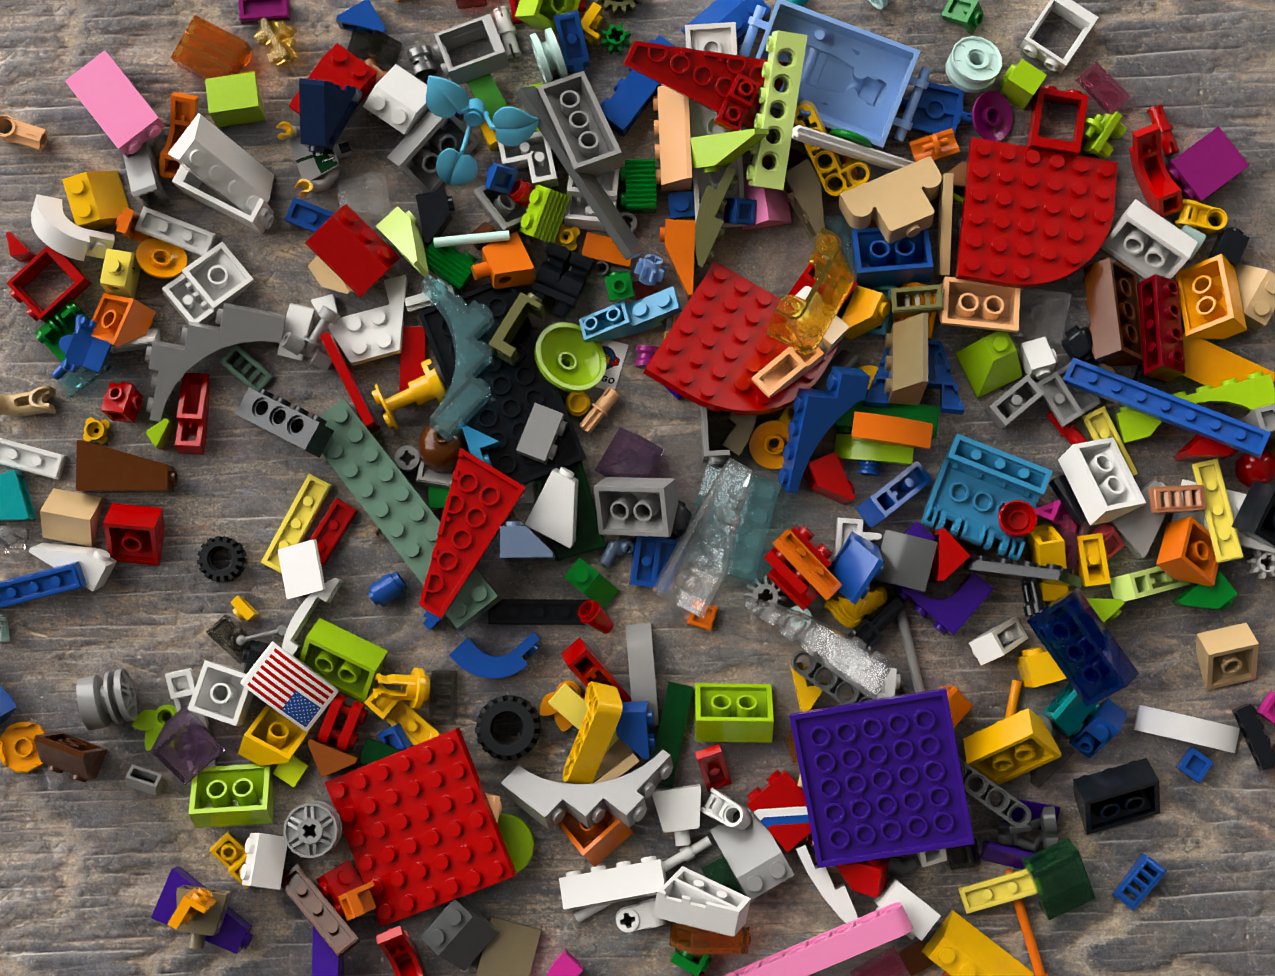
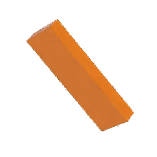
M787 529L772 543L826 601L842 586L836 577L790 529Z

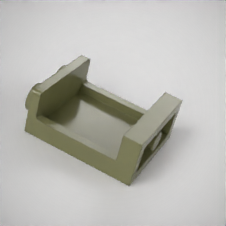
M521 292L489 342L493 355L515 366L519 356L516 348L510 344L530 313L542 320L544 319L545 311L543 305L540 304L542 302L540 298L532 293L525 295Z

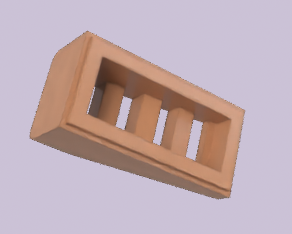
M1203 485L1148 488L1151 513L1198 512L1206 509ZM1181 492H1183L1184 506L1182 505ZM1160 493H1163L1164 507H1161ZM1171 493L1173 494V505H1174V506H1172Z

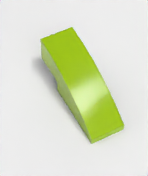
M835 434L834 452L842 460L856 462L869 460V463L870 461H877L881 464L910 466L913 463L914 448L853 440L852 434Z

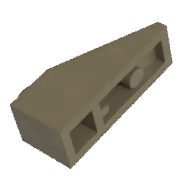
M806 159L786 171L783 192L812 242H816L826 237L821 182L813 163Z

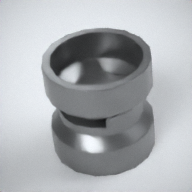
M429 45L417 46L407 52L409 61L413 63L412 72L415 77L421 79L437 73L436 64L431 59L433 53Z

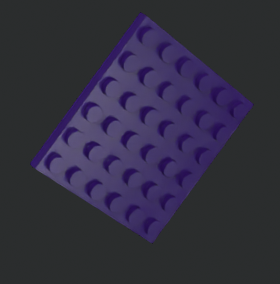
M946 688L790 713V722L818 868L974 844Z

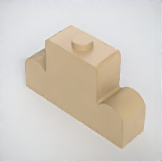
M929 156L840 193L838 207L847 223L854 229H865L870 225L871 220H874L886 242L891 244L905 237H914L920 231L932 226L934 209L929 201L934 200L938 196L942 176L933 159Z

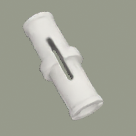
M500 6L503 17L498 7L493 10L499 29L497 32L500 39H502L507 59H512L511 48L515 57L521 55L515 36L517 30L512 25L508 6Z

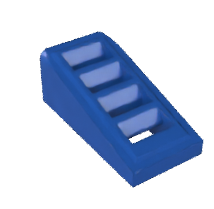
M1141 853L1112 895L1134 911L1161 880L1167 870L1148 855ZM1145 865H1147L1154 872L1152 874H1149L1143 868ZM1140 873L1148 880L1144 883L1136 876ZM1132 881L1141 887L1139 892L1129 885ZM1127 889L1135 895V898L1132 900L1122 892Z

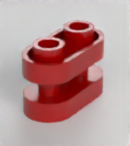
M337 693L329 706L317 741L328 744L331 738L338 740L336 748L347 752L349 748L353 749L359 737L356 734V730L359 724H364L368 710H365L366 704L356 700L352 707L345 705L347 697ZM341 714L348 716L342 731L336 729Z

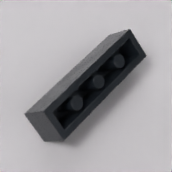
M1244 704L1233 709L1232 712L1257 768L1265 770L1274 766L1275 751L1271 749L1270 739L1264 734V726L1256 716V708L1251 704Z

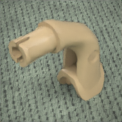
M42 386L24 393L0 394V414L16 417L41 413L55 414V407L47 403V401L54 397L56 389L50 386Z

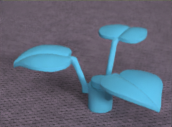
M437 76L428 77L426 92L428 109L434 115L441 118H451L456 112L458 114L464 113V120L468 124L460 152L452 148H446L437 158V173L446 185L466 184L471 182L477 175L478 165L476 160L472 156L464 154L472 126L475 127L482 124L485 119L490 129L496 130V140L508 146L522 144L533 135L538 126L539 118L533 117L519 108L509 106L497 110L493 116L492 123L489 112L485 111L486 106L482 100L477 98L469 100L467 92L450 80Z

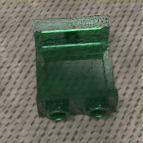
M1069 838L1022 859L1024 868L1031 876L1040 900L1038 902L1039 907L1048 920L1061 916L1095 899L1080 853Z

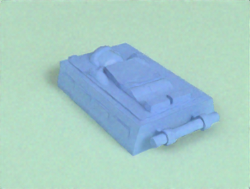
M786 0L776 1L769 22L762 20L766 8L760 5L756 6L753 17L750 16L748 20L750 25L739 56L749 57L759 28L766 31L756 55L757 59L768 60L769 52L766 51V42L768 36H771L774 31L780 30L808 35L797 103L803 100L811 101L816 106L824 126L831 129H844L858 133L879 147H884L892 124L899 126L894 138L904 141L907 131L912 128L913 123L911 121L923 90H926L929 84L927 82L931 72L929 68L922 66L918 78L911 76L921 52L920 50ZM781 52L778 56V61L788 62V56ZM783 82V84H782L781 89H780L779 92H782V91H783V89H784V82ZM909 83L914 85L902 119L895 116ZM773 104V105H772V107H775V108H777V109H780L778 105H776V104ZM802 108L799 116H805L808 120L810 111L805 112Z

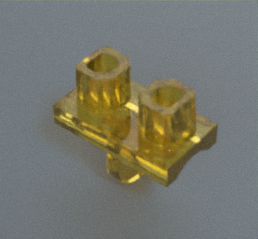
M265 17L258 21L261 27L254 33V37L262 46H266L270 42L272 43L273 48L266 53V57L271 64L279 65L285 60L293 62L298 58L291 45L296 43L293 36L297 33V29L294 25L286 26L284 21H280L277 24L275 20L268 21Z

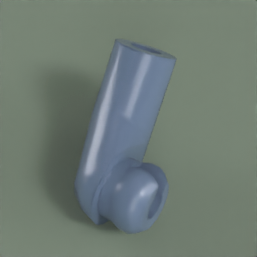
M627 538L610 541L599 562L611 567L616 556L628 555L634 551V543Z

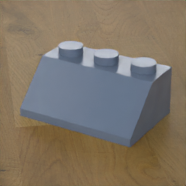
M508 521L506 526H500V558L505 562L556 561V555L521 521Z

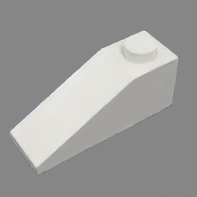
M40 543L29 550V553L52 567L79 561L87 584L84 587L92 592L105 585L117 562L110 557L107 551L92 547Z

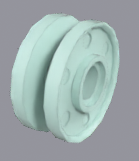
M551 27L544 29L545 42L541 43L536 33L529 35L533 52L545 83L553 81L552 71L554 70L557 71L560 78L568 76L563 55Z
M976 36L965 37L955 44L946 62V74L949 81L960 90L969 93L983 92L992 86L1002 67V56L998 48L991 41Z

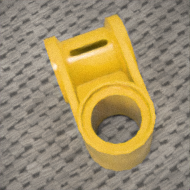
M1183 199V210L1180 211L1179 218L1175 220L1174 226L1180 229L1183 225H1189L1205 235L1212 236L1216 235L1226 226L1228 217L1226 212L1220 208L1208 206L1194 200ZM1208 217L1215 218L1218 226L1210 225Z

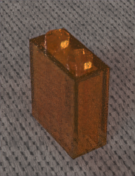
M194 15L174 50L171 59L177 66L205 80L239 74L242 67L249 63L252 57V49L246 41Z

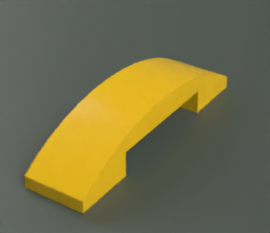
M380 684V685L377 687V688H380V689H388V688H387L386 686H384L383 684ZM372 693L364 702L391 726L400 723L413 745L441 735L439 731L403 700H391L385 697L375 699Z

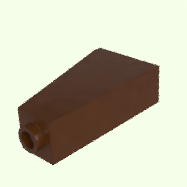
M77 440L76 491L174 492V486H177V471H174V467L87 441Z

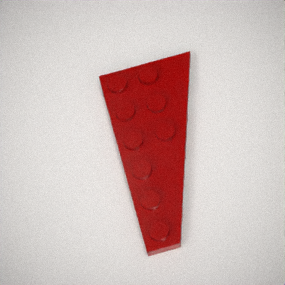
M633 41L622 65L718 113L738 73L760 83V88L764 87L765 77H762V68L764 62L768 60ZM779 62V63H780L782 66H786L788 62ZM777 78L774 82V87L778 92L783 84L780 78ZM759 90L752 107L748 109L742 126L748 129H754L755 116L757 113H760L761 103H758Z
M462 448L459 450L451 487L437 533L436 544L431 556V563L419 601L421 608L441 620L500 531V526L504 525L526 490L525 486Z

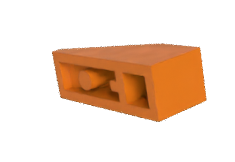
M665 219V227H660L659 242H664L666 255L686 298L690 299L693 295L696 220Z

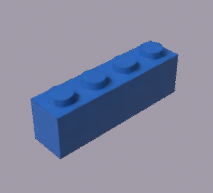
M660 35L655 41L651 39L648 42L676 47ZM631 69L628 70L630 73L625 80L621 78L614 87L615 93L610 99L606 98L600 105L610 128L623 137L653 100V96H656L657 87L663 86Z

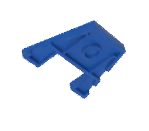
M928 340V384L926 388L940 389V413L963 415L965 407L959 398V390L956 382L953 381L950 372L951 367L942 342ZM889 348L885 350L866 395L864 406L887 408L888 393L884 392L885 379L889 378V371H885V357L889 355Z

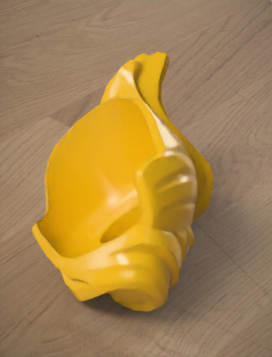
M869 584L870 589L864 599L860 598L856 605L839 592L837 596L839 601L828 599L824 604V608L829 609L840 624L846 628H854L863 621L864 615L871 614L877 610V607L886 602L887 593L883 586Z

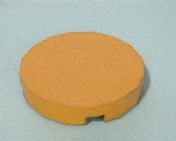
M31 721L17 722L4 730L5 732L0 736V760L5 766L19 773L31 772L44 764L40 761L34 742L35 735L47 733L41 725Z

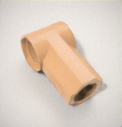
M8 115L0 116V138L4 142L9 144L15 143L37 151H42L45 148L47 130L14 120ZM12 125V130L9 133L3 134L4 127Z

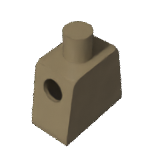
M189 885L178 887L176 891L177 907L183 897L193 888L199 889L204 887ZM204 888L213 894L212 898L217 902L206 914L198 911L194 919L190 920L187 926L183 924L177 929L179 932L190 933L188 948L204 949L206 935L215 936L219 933L232 891Z

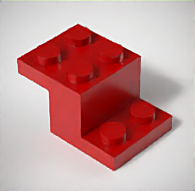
M796 525L791 529L795 536L826 568L833 562L831 558L833 553L823 543L818 545L812 539L815 535L805 525L801 528ZM776 547L763 557L800 595L809 587L810 583Z

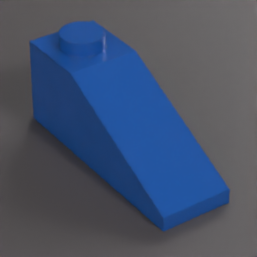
M917 460L855 509L867 525L872 528L933 481V479Z

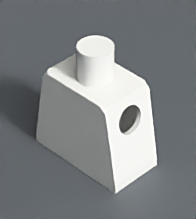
M700 784L654 790L652 796L663 832H674L676 846L690 845L689 829L700 828Z

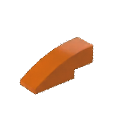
M854 412L851 437L853 440L876 442L881 445L930 450L933 424L887 415Z

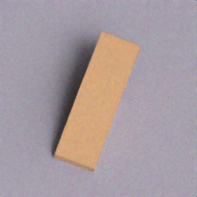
M806 335L792 348L789 346L754 375L751 380L770 398L821 362L824 352Z

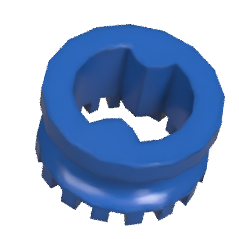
M858 461L860 469L857 470V474L880 476L878 467L881 466L880 462Z

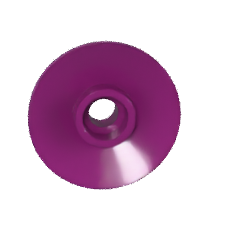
M988 91L982 93L976 99L973 106L972 119L977 133L983 139L999 141L1009 133L1013 120L1012 109L1006 97L1001 93Z

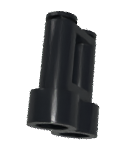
M1021 581L1025 606L1023 607L1025 617L1048 612L1046 601H1043L1040 583Z

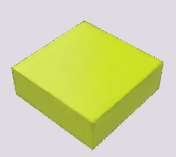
M293 755L288 763L278 764L273 774L292 787H296L309 765Z

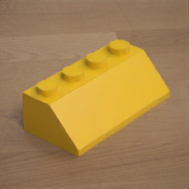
M953 910L922 950L930 960L951 976H1034L1032 971Z

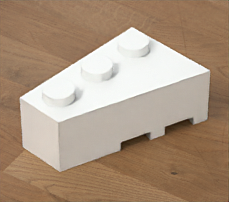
M682 866L657 892L653 917L734 937L746 923L751 898Z

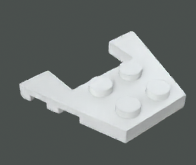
M406 275L384 280L389 305L339 318L335 325L329 324L328 329L352 366L401 353L404 308L406 307V287L408 286ZM333 294L311 300L318 313L324 305L339 314Z

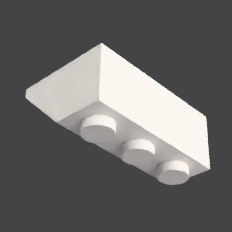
M1135 199L1120 217L1100 248L1145 279L1154 274L1171 279L1190 258L1198 242Z
M1113 437L1073 444L1058 459L1090 526L1110 522L1146 504Z

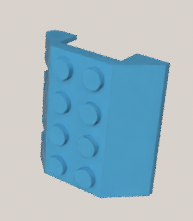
M957 433L942 461L927 500L921 524L932 528L935 520H937L935 530L944 528L945 520L952 522L951 536L956 537L960 529L959 539L980 547L984 539L983 549L989 550L993 544V539L1000 541L998 554L1004 556L1007 551L1006 557L1017 562L1026 542L1023 541L1024 538L1015 539L1009 537L1000 529L998 513L1005 503L1015 500L1028 502L1035 509L1039 496L1045 493L1053 471Z

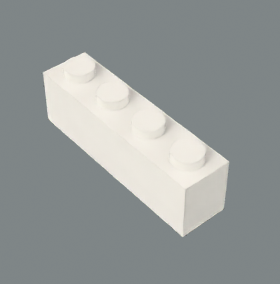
M656 856L641 858V863L631 864V861L618 862L615 868L606 869V866H596L590 868L591 872L581 874L580 870L565 873L566 877L559 878L563 909L568 912L655 896L667 882L664 862L661 859L657 860Z

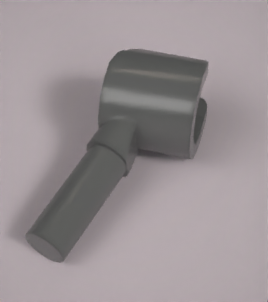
M598 261L596 263L597 266H606L605 272H595L600 278H605L610 273L617 271L630 272L631 275V269L610 267L605 261Z

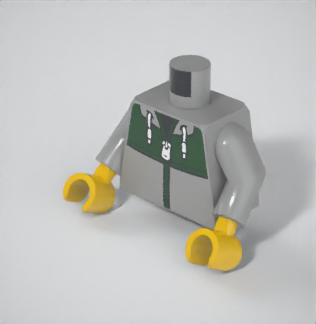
M286 121L276 126V128H282L285 133H280L277 136L280 140H285L288 136L292 138L289 139V143L302 178L297 182L295 188L301 187L304 189L299 196L305 198L309 192L317 193L329 190L343 171L339 159L353 155L348 140L335 144L332 150L324 149V153L309 152L307 147L301 145L300 126H292Z

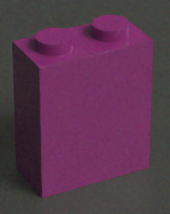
M1219 126L1166 165L1170 177L1182 190L1184 199L1202 202L1249 167V164Z

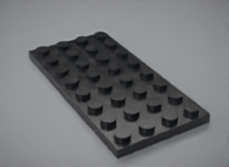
M488 283L417 313L463 426H468L498 440L501 446L486 450L483 454L488 453L493 468L521 485H525L550 475L555 468L559 470L561 467L567 468L587 458L558 388L543 376L536 364L534 347L537 338L529 318H526L510 344L516 348L519 356L515 366L492 354L489 342L519 294L515 286L495 289L492 283ZM535 403L563 413L565 416L564 421L567 422L563 435L557 436L555 445L558 446L553 460L548 459L547 464L520 455L516 451Z

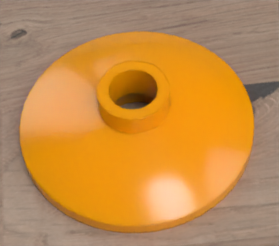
M149 238L137 247L136 262L145 273L156 278L167 279L182 273L187 264V255L182 248L156 238Z
M779 420L766 421L757 426L752 432L749 440V450L752 458L760 466L767 469L782 468L784 461L783 450L789 438V425ZM775 438L778 440V444L772 446L769 444V441Z

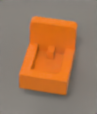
M125 207L123 213H120L117 218L116 231L124 238L139 243L151 238L148 235L135 231L140 215L136 211Z

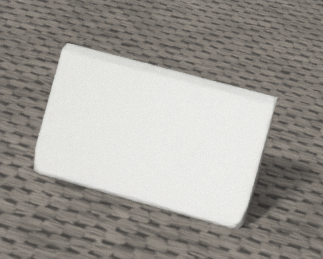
M159 328L148 329L146 335L119 347L112 346L110 352L119 353L147 349V346L152 347L154 340L161 341Z

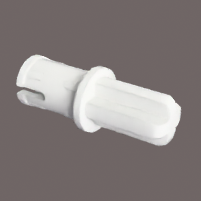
M451 284L431 291L426 289L427 292L405 298V305L408 312H412L454 298L455 294Z

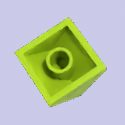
M255 71L205 79L208 111L217 128L267 120Z

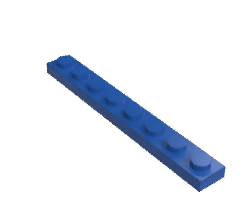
M1074 357L1063 378L1064 383L1257 458L1261 457L1271 434L1269 431Z

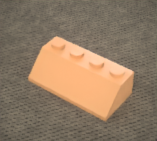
M665 86L657 87V96H653V111H658V120H654V135H659V144H655V160L660 159V169H655L656 184H661V192L690 191L692 184L689 98Z

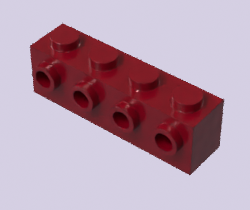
M1154 274L1138 283L1144 375L1168 382L1185 373L1178 281Z

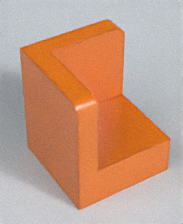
M373 881L338 896L347 921L376 908L369 888L375 886Z

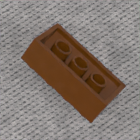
M1110 257L1084 267L1083 284L1087 294L1086 307L1089 311V330L1092 334V354L1095 360L1107 366L1143 365L1137 272Z

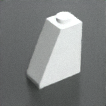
M561 467L560 470L557 468L552 470L525 525L571 548L576 541L579 480L573 477L574 473Z

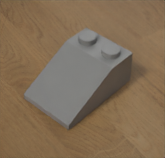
M747 807L751 813L752 820L746 829L737 830L720 823L710 829V832L745 894L753 900L795 874L772 834L752 810ZM740 812L733 816L734 823L739 820Z

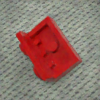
M350 860L343 862L316 879L319 891L325 898L327 897L329 903L345 922H347V918L338 896L364 885Z

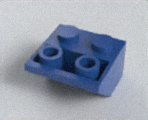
M852 531L828 570L842 584L838 591L856 605L860 598H865L870 589L869 583L873 577L877 578L880 575L884 564H882L883 559L879 547Z

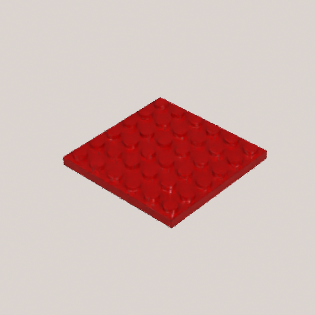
M460 728L325 782L333 806L340 814L343 832L364 884L371 881L374 882L375 886L369 888V891L376 905L374 912L380 927L517 875Z

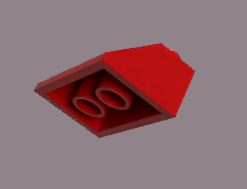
M347 204L335 212L305 242L359 297L365 294L400 259L392 248Z

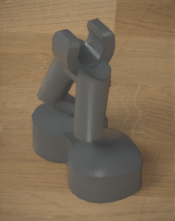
M1054 806L1044 807L1040 818L1031 820L1024 827H1016L1010 823L1009 825L998 827V838L1001 845L1012 844V846L1035 852L1043 842L1048 855L1060 854ZM1042 828V833L1034 842L1019 836V833Z

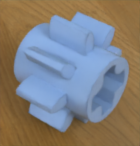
M647 254L644 259L639 258L634 273L640 274L638 279L641 283L653 286L656 285L657 281L662 282L667 267L662 266L663 260L659 256Z

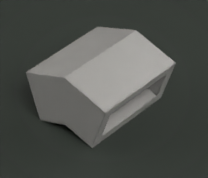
M133 764L125 777L126 786L155 796L160 795L165 782L162 774ZM136 775L155 781V783L153 784L136 778Z

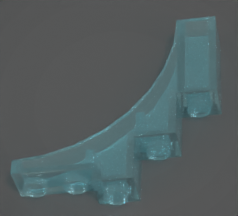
M429 274L423 280L422 292L436 305L445 319L453 339L455 351V371L451 385L442 403L430 416L429 426L449 442L490 400L491 390L489 385L483 379H477L476 377L491 363L492 352L485 342L477 340L492 326L493 315L486 305H480L475 300L467 307L462 297L457 294L454 296L447 290L448 288L442 280L434 279Z

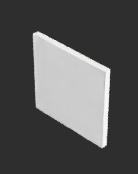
M316 539L278 549L287 599L326 590Z

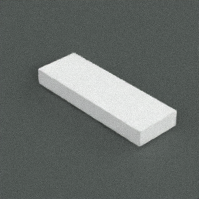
M143 206L135 226V231L200 256L211 250L216 237L215 233Z
M0 438V464L60 480L67 456Z

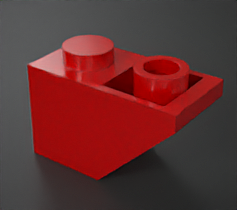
M836 452L807 463L804 475L811 491L843 505L856 499L854 496V486L851 481L847 480L844 473V463L840 457H837Z
M881 858L836 865V867L853 891L877 898L886 887L890 860Z

